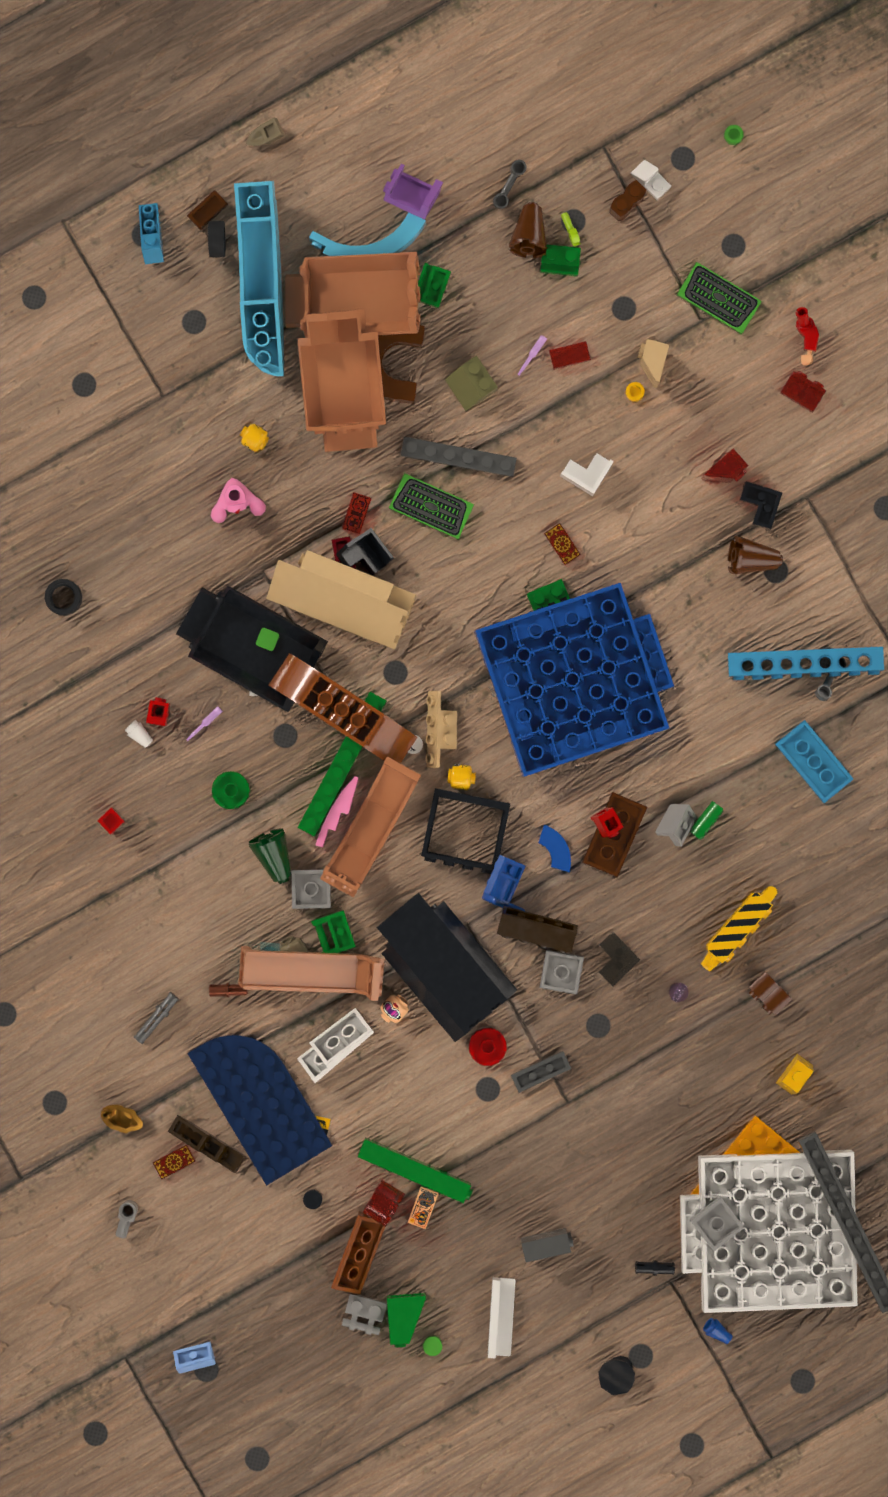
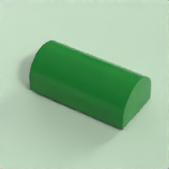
M712 801L692 826L690 833L702 841L724 812L723 808Z

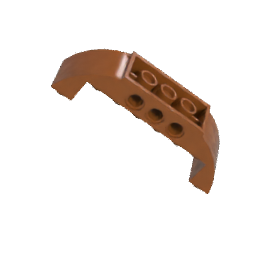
M290 653L269 684V686L383 761L389 757L401 764L418 738L373 706Z

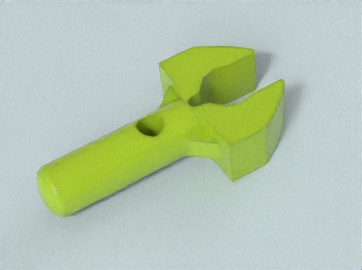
M567 212L562 213L561 217L572 246L580 245L578 232L573 227L569 214Z

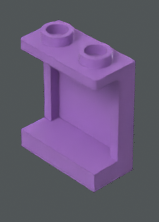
M401 164L398 169H394L390 177L391 182L387 181L383 192H385L384 201L425 220L439 196L443 182L436 179L433 186L404 173L405 165Z

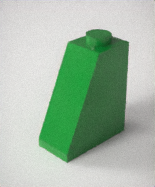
M426 1293L387 1295L390 1345L401 1348L406 1347V1344H410L426 1300Z

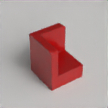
M112 807L97 820L110 835H113L125 822Z

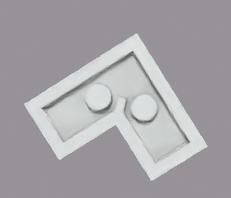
M596 453L588 468L585 469L570 459L560 477L593 496L614 461L611 459L609 461Z

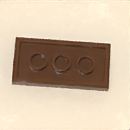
M612 792L605 808H614L624 828L618 831L619 834L610 839L602 837L598 828H596L582 863L618 877L647 810V806Z

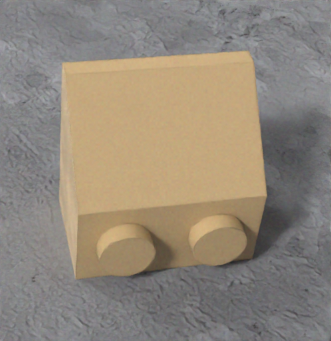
M647 339L645 344L641 343L637 358H641L640 365L652 386L657 388L669 344Z

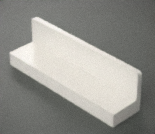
M492 1278L488 1358H496V1355H511L515 1279Z

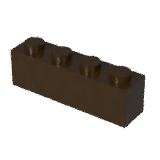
M503 906L497 934L504 938L518 939L523 943L537 944L542 948L556 949L561 953H571L578 925Z

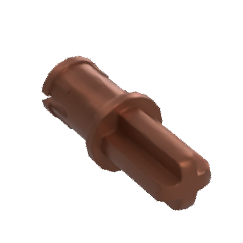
M227 982L222 985L210 984L209 986L210 997L227 996V998H230V995L248 994V990H243L239 984L230 985Z

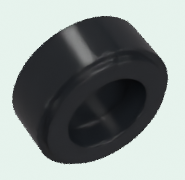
M315 1189L308 1190L303 1197V1203L309 1209H317L323 1200L321 1193Z

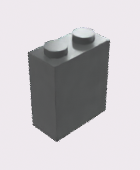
M566 1228L521 1238L525 1262L571 1253L570 1247H574L571 1232L567 1233Z

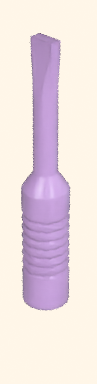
M542 335L539 337L529 352V357L518 373L519 376L531 359L536 357L547 338Z
M217 706L202 720V724L186 740L188 741L195 736L204 726H208L223 711Z

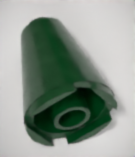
M283 828L270 830L269 834L265 835L262 833L251 839L248 843L250 849L273 882L282 884L289 881L291 868Z

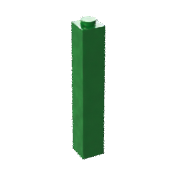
M366 1137L357 1156L461 1203H464L465 1199L469 1200L473 1192L471 1183Z

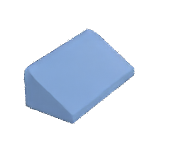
M211 1342L173 1351L176 1370L179 1374L216 1364Z

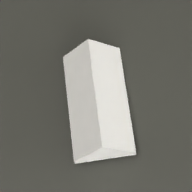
M354 1008L309 1042L312 1048L297 1059L314 1083H316L374 1032L357 1009Z

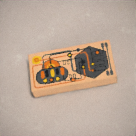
M421 1186L407 1223L426 1229L439 1193Z

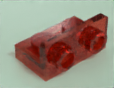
M793 371L780 394L813 413L826 392L823 389L824 385L817 381L812 382L808 380V376L801 371Z

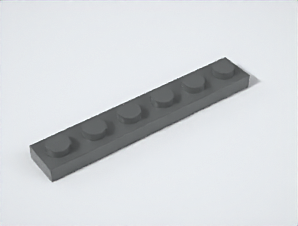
M404 437L401 450L402 457L513 477L517 459L516 457Z

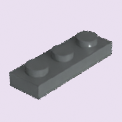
M561 1051L511 1074V1077L520 1093L570 1070L571 1067L564 1052Z

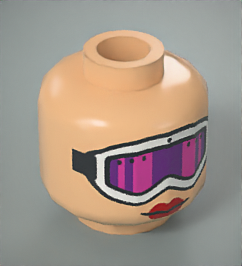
M399 994L397 996L390 995L380 1006L381 1017L388 1023L390 1021L398 1023L408 1013L409 1003Z

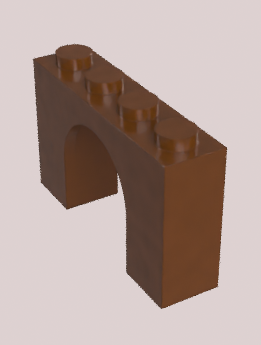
M420 325L418 333L378 335L384 400L409 404L415 403L417 382L396 380L389 377L383 370L382 359L390 348L397 345L422 348L425 326Z

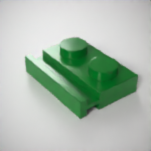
M546 244L547 250L546 254L541 258L540 273L578 277L581 248Z
M428 263L424 264L418 281L421 303L439 309L451 271L429 265Z

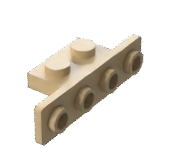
M429 691L426 699L428 705V715L426 717L427 768H439L440 749H457V711L441 710V691Z

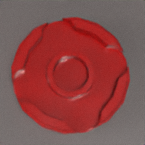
M491 1027L477 1030L469 1041L471 1057L483 1066H493L499 1063L507 1051V1043L503 1034Z

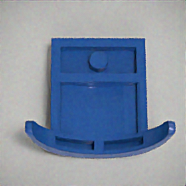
M499 855L493 872L487 881L482 899L502 908L507 906L525 911V909L510 903L526 866Z

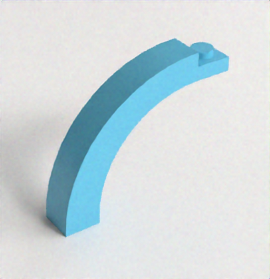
M408 212L404 221L393 233L378 242L368 245L350 246L340 244L314 231L309 236V240L312 242L311 245L319 250L324 248L323 256L400 253L419 236L426 225V220Z

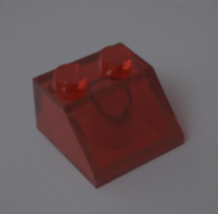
M733 448L711 467L701 479L707 482L731 483L733 480L738 482L747 473L745 469L749 465Z

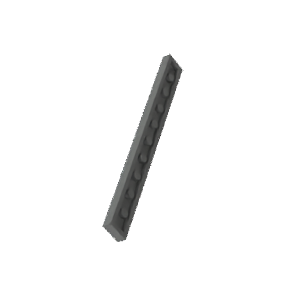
M814 1131L798 1139V1142L880 1311L885 1313L888 1311V1279L823 1145Z

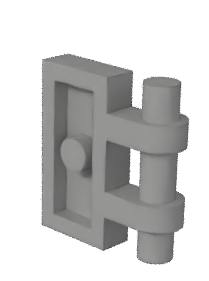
M350 1293L345 1313L352 1314L351 1320L343 1318L342 1326L349 1327V1330L353 1331L354 1329L364 1331L368 1335H371V1333L379 1335L381 1328L373 1325L374 1321H383L387 1302ZM358 1316L369 1319L368 1324L357 1322Z

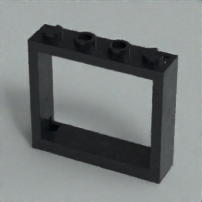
M435 788L421 856L425 857L424 861L435 863L436 859L444 861L443 865L454 867L455 863L462 864L463 869L473 870L474 867L481 868L482 873L492 874L495 862L498 860L501 852L510 803ZM439 797L503 810L492 864L428 851Z

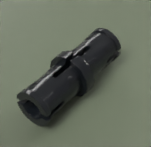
M657 1260L652 1262L636 1261L635 1274H652L653 1276H657V1274L674 1275L675 1263L657 1262Z

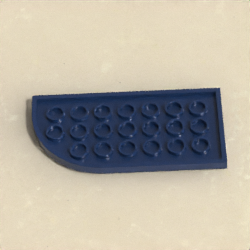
M225 1035L211 1039L187 1053L266 1186L333 1146L285 1064L268 1045L248 1036Z

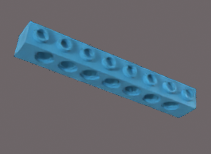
M883 647L728 653L729 677H733V680H744L746 676H752V680L764 679V676H771V679H782L783 675H791V678H802V674H810V677H822L821 673H829V677H836L846 672H849V676H859L860 672H868V675H880V671L884 670ZM862 656L867 657L869 660V665L866 667L860 666L858 662ZM842 657H846L850 661L849 666L846 668L841 667L839 664V659ZM822 658L829 659L830 667L822 668L820 660ZM802 659H808L811 662L809 669H803L800 666ZM765 660L770 661L773 665L769 671L764 670L761 666ZM783 660H789L792 663V667L789 670H784L781 667ZM745 661H750L753 664L751 671L743 670L742 664Z

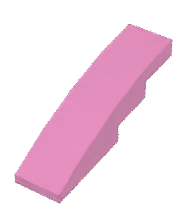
M354 776L331 807L321 827L316 846L324 847L328 830L336 831L341 813L349 814L359 777Z

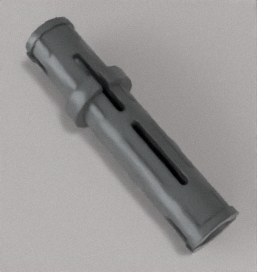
M169 992L160 1005L157 1004L156 1010L137 1034L134 1035V1038L143 1044L165 1016L168 1017L169 1011L179 1001V998L172 992ZM166 1004H168V1006L163 1010V1012L159 1016H157L166 1006ZM153 1020H155V1022H154V1023L150 1026V1028L145 1032V1030L148 1028V1026L153 1022Z

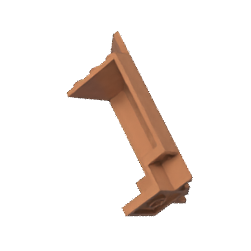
M364 309L306 314L308 337L297 338L306 430L314 431V434H323L325 452L378 447L376 429H379V425L386 424L378 332H366Z

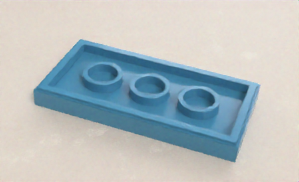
M806 720L802 721L775 744L823 803L827 802L853 780V777Z

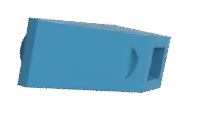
M158 203L139 205L141 249L145 264L164 262Z

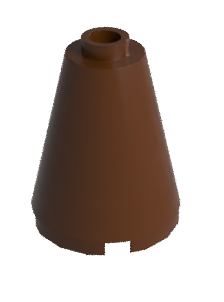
M529 202L523 206L509 242V251L516 256L526 258L527 255H533V258H539L546 254L547 245L542 208L535 202Z
M735 536L736 540H732L730 543L728 561H731V567L728 566V570L731 574L776 570L782 565L783 556L780 555L779 550L740 536Z

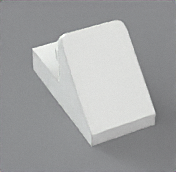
M644 160L631 172V175L656 200H659L671 188V185L658 173L659 169Z

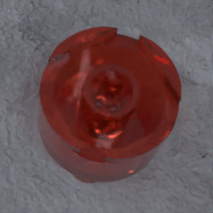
M381 1180L364 1208L363 1213L386 1227L391 1219L389 1214L394 1215L399 1207L396 1202L400 1203L405 1193Z

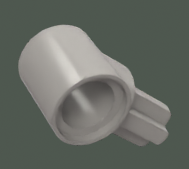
M132 1200L125 1201L119 1208L118 1218L120 1220L116 1230V1236L119 1238L127 1237L130 1224L134 1222L138 1212V1205ZM124 1206H131L133 1208V1214H126L124 1212Z

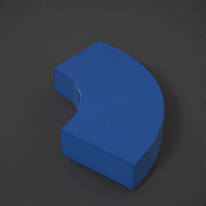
M543 825L538 843L545 846L550 852L552 859L551 867L570 873L571 855L566 841L556 830Z

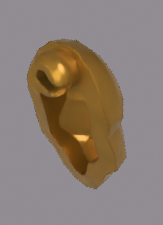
M108 1105L101 1111L100 1116L103 1122L113 1130L128 1133L143 1127V1121L135 1110L126 1108L123 1105Z

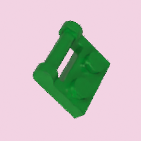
M344 910L311 921L312 926H315L323 950L321 953H339L356 947ZM325 922L328 923L335 944V948L330 949L322 923Z

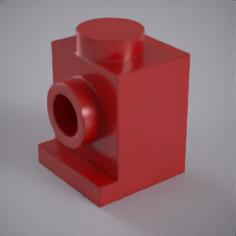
M155 697V701L150 700L146 723L167 727L170 703H166L167 699ZM158 708L163 710L161 715L156 714Z
M613 807L604 808L590 817L602 837L613 838L619 834V830L624 828Z

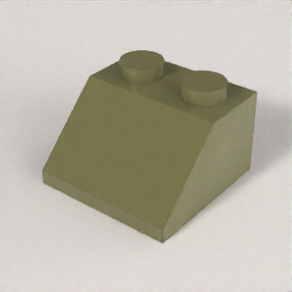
M477 355L461 365L445 379L465 411H468L498 391V386Z

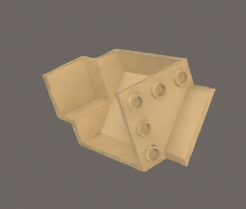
M308 550L306 554L302 553L298 564L300 568L278 560L266 599L369 641L377 642L392 649L396 648L416 600V594Z

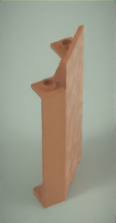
M417 252L305 257L303 265H300V274H286L285 276L286 328H301V331H304L305 337H308L306 314L364 309L366 332L377 331L378 335L418 333L420 326V314L418 312V303H420V287H418L420 265Z

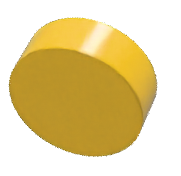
M639 382L630 383L625 390L626 397L632 402L640 401L645 394V389Z

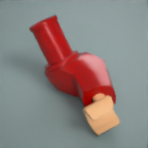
M800 307L795 312L798 319L796 321V328L804 338L803 350L807 351V354L801 355V363L803 365H811L813 363L812 352H816L819 332L813 319L808 316V310L805 307Z

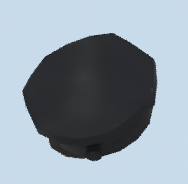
M614 1357L604 1363L598 1371L601 1388L611 1395L628 1393L633 1387L635 1372L628 1357Z

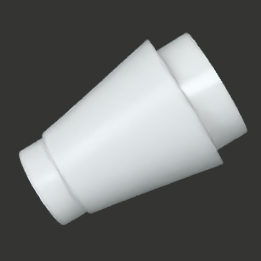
M134 720L125 729L128 733L127 736L144 748L153 741L142 723Z

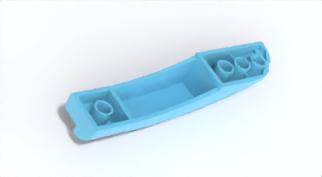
M274 181L234 183L243 346L250 361L261 371L273 376H284L282 275Z

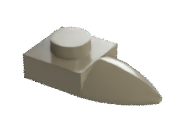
M274 117L254 129L249 135L246 144L250 146L271 144L283 137L284 133L278 119Z

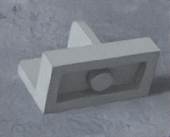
M670 804L655 833L658 836H669L675 846H682L697 816L690 805Z

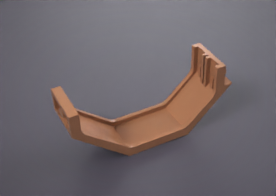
M389 757L385 759L361 808L329 864L325 867L320 877L321 880L354 898L421 777L420 774Z

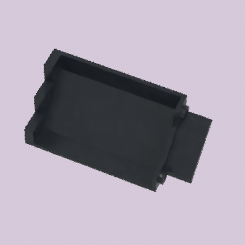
M227 586L224 592L220 590L218 595L202 587L176 635L191 642L189 645L191 651L188 657L287 712L290 711L295 702L269 686L271 680L289 653L314 668L328 643L327 640L230 586ZM262 628L279 634V639L273 651L256 645Z
M418 892L376 927L388 941L385 945L387 949L381 954L454 1042L466 1035L474 1026L484 1020L493 1010L503 1004L517 991L512 982L444 901L438 906L435 903L430 907Z

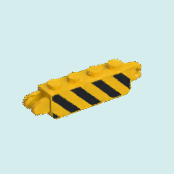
M769 886L761 894L757 892L750 893L706 944L708 952L700 963L706 970L710 972L719 963L723 964L724 961L728 963L735 955L733 951L737 946L741 948L747 941L745 937L750 932L753 934L759 928L758 922L762 918L766 919L772 913L771 907L773 905L770 902L778 894L776 887Z

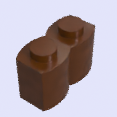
M637 180L631 182L626 187L624 194L619 195L613 200L609 213L618 222L624 220L630 214L632 208L638 206L643 201L647 189Z
M765 971L748 986L751 990L749 994L756 1001L760 999L764 1003L762 1007L769 1015L771 1013L777 1015L792 1000Z

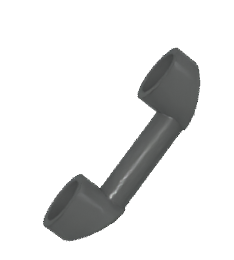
M515 160L511 164V174L501 193H498L493 198V205L497 209H504L508 205L509 199L507 196L517 177L525 173L527 166L523 160Z
M842 657L839 659V664L845 668L846 661ZM829 673L823 685H820L815 691V696L821 701H827L832 695L830 686L835 677H829Z

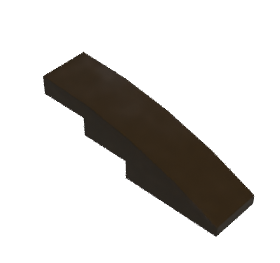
M177 1115L168 1130L169 1133L196 1151L220 1163L233 1173H237L246 1158L245 1155L179 1115Z

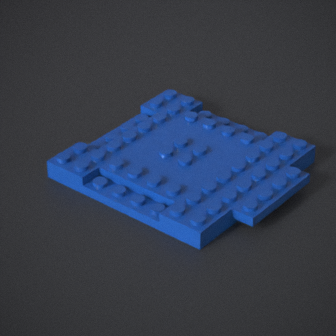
M621 583L474 631L511 738V744L522 777L669 729L658 692L672 688L674 684L651 615L647 614L635 619L632 618Z

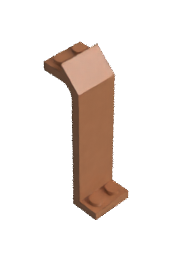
M241 946L238 984L243 990L357 993L367 996L371 1001H378V998L382 995L385 959L363 954L252 950L249 946Z

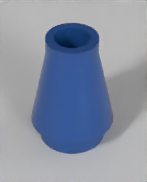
M710 1318L703 1327V1331L706 1332L707 1336L725 1344H728L733 1337L718 1319Z

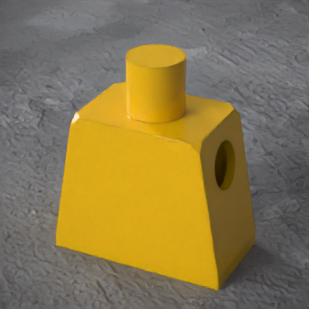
M796 1054L776 1084L791 1095L797 1094L814 1071L813 1065Z

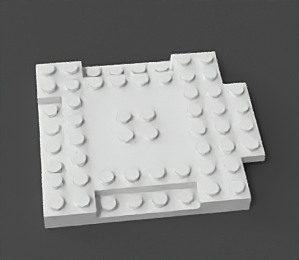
M852 1150L825 1151L855 1211L854 1152ZM804 1153L698 1156L699 1194L680 1195L681 1265L683 1274L701 1273V1300L704 1313L858 1306L857 1261ZM721 1196L745 1228L716 1251H713L691 1223L690 1219Z

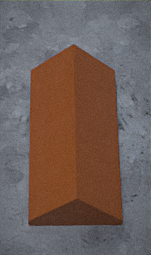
M359 1211L334 1277L332 1289L356 1294L361 1293L385 1229L386 1221Z

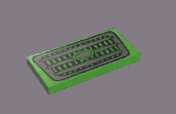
M696 262L676 295L741 335L762 302Z
M404 473L389 509L459 540L474 504Z

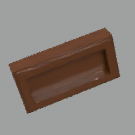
M214 190L187 217L201 231L209 221L213 220L228 206V203Z

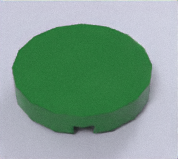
M233 771L223 772L213 782L212 797L222 808H239L249 798V783L240 773Z

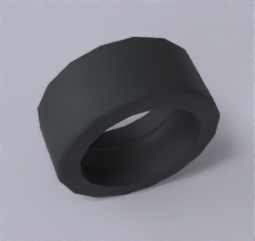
M209 221L208 223L209 257H225L226 235L224 221Z
M58 579L48 585L44 599L47 607L52 612L67 616L79 609L82 603V593L74 582L68 579ZM61 586L71 588L75 595L73 604L65 609L57 607L52 600L54 590Z

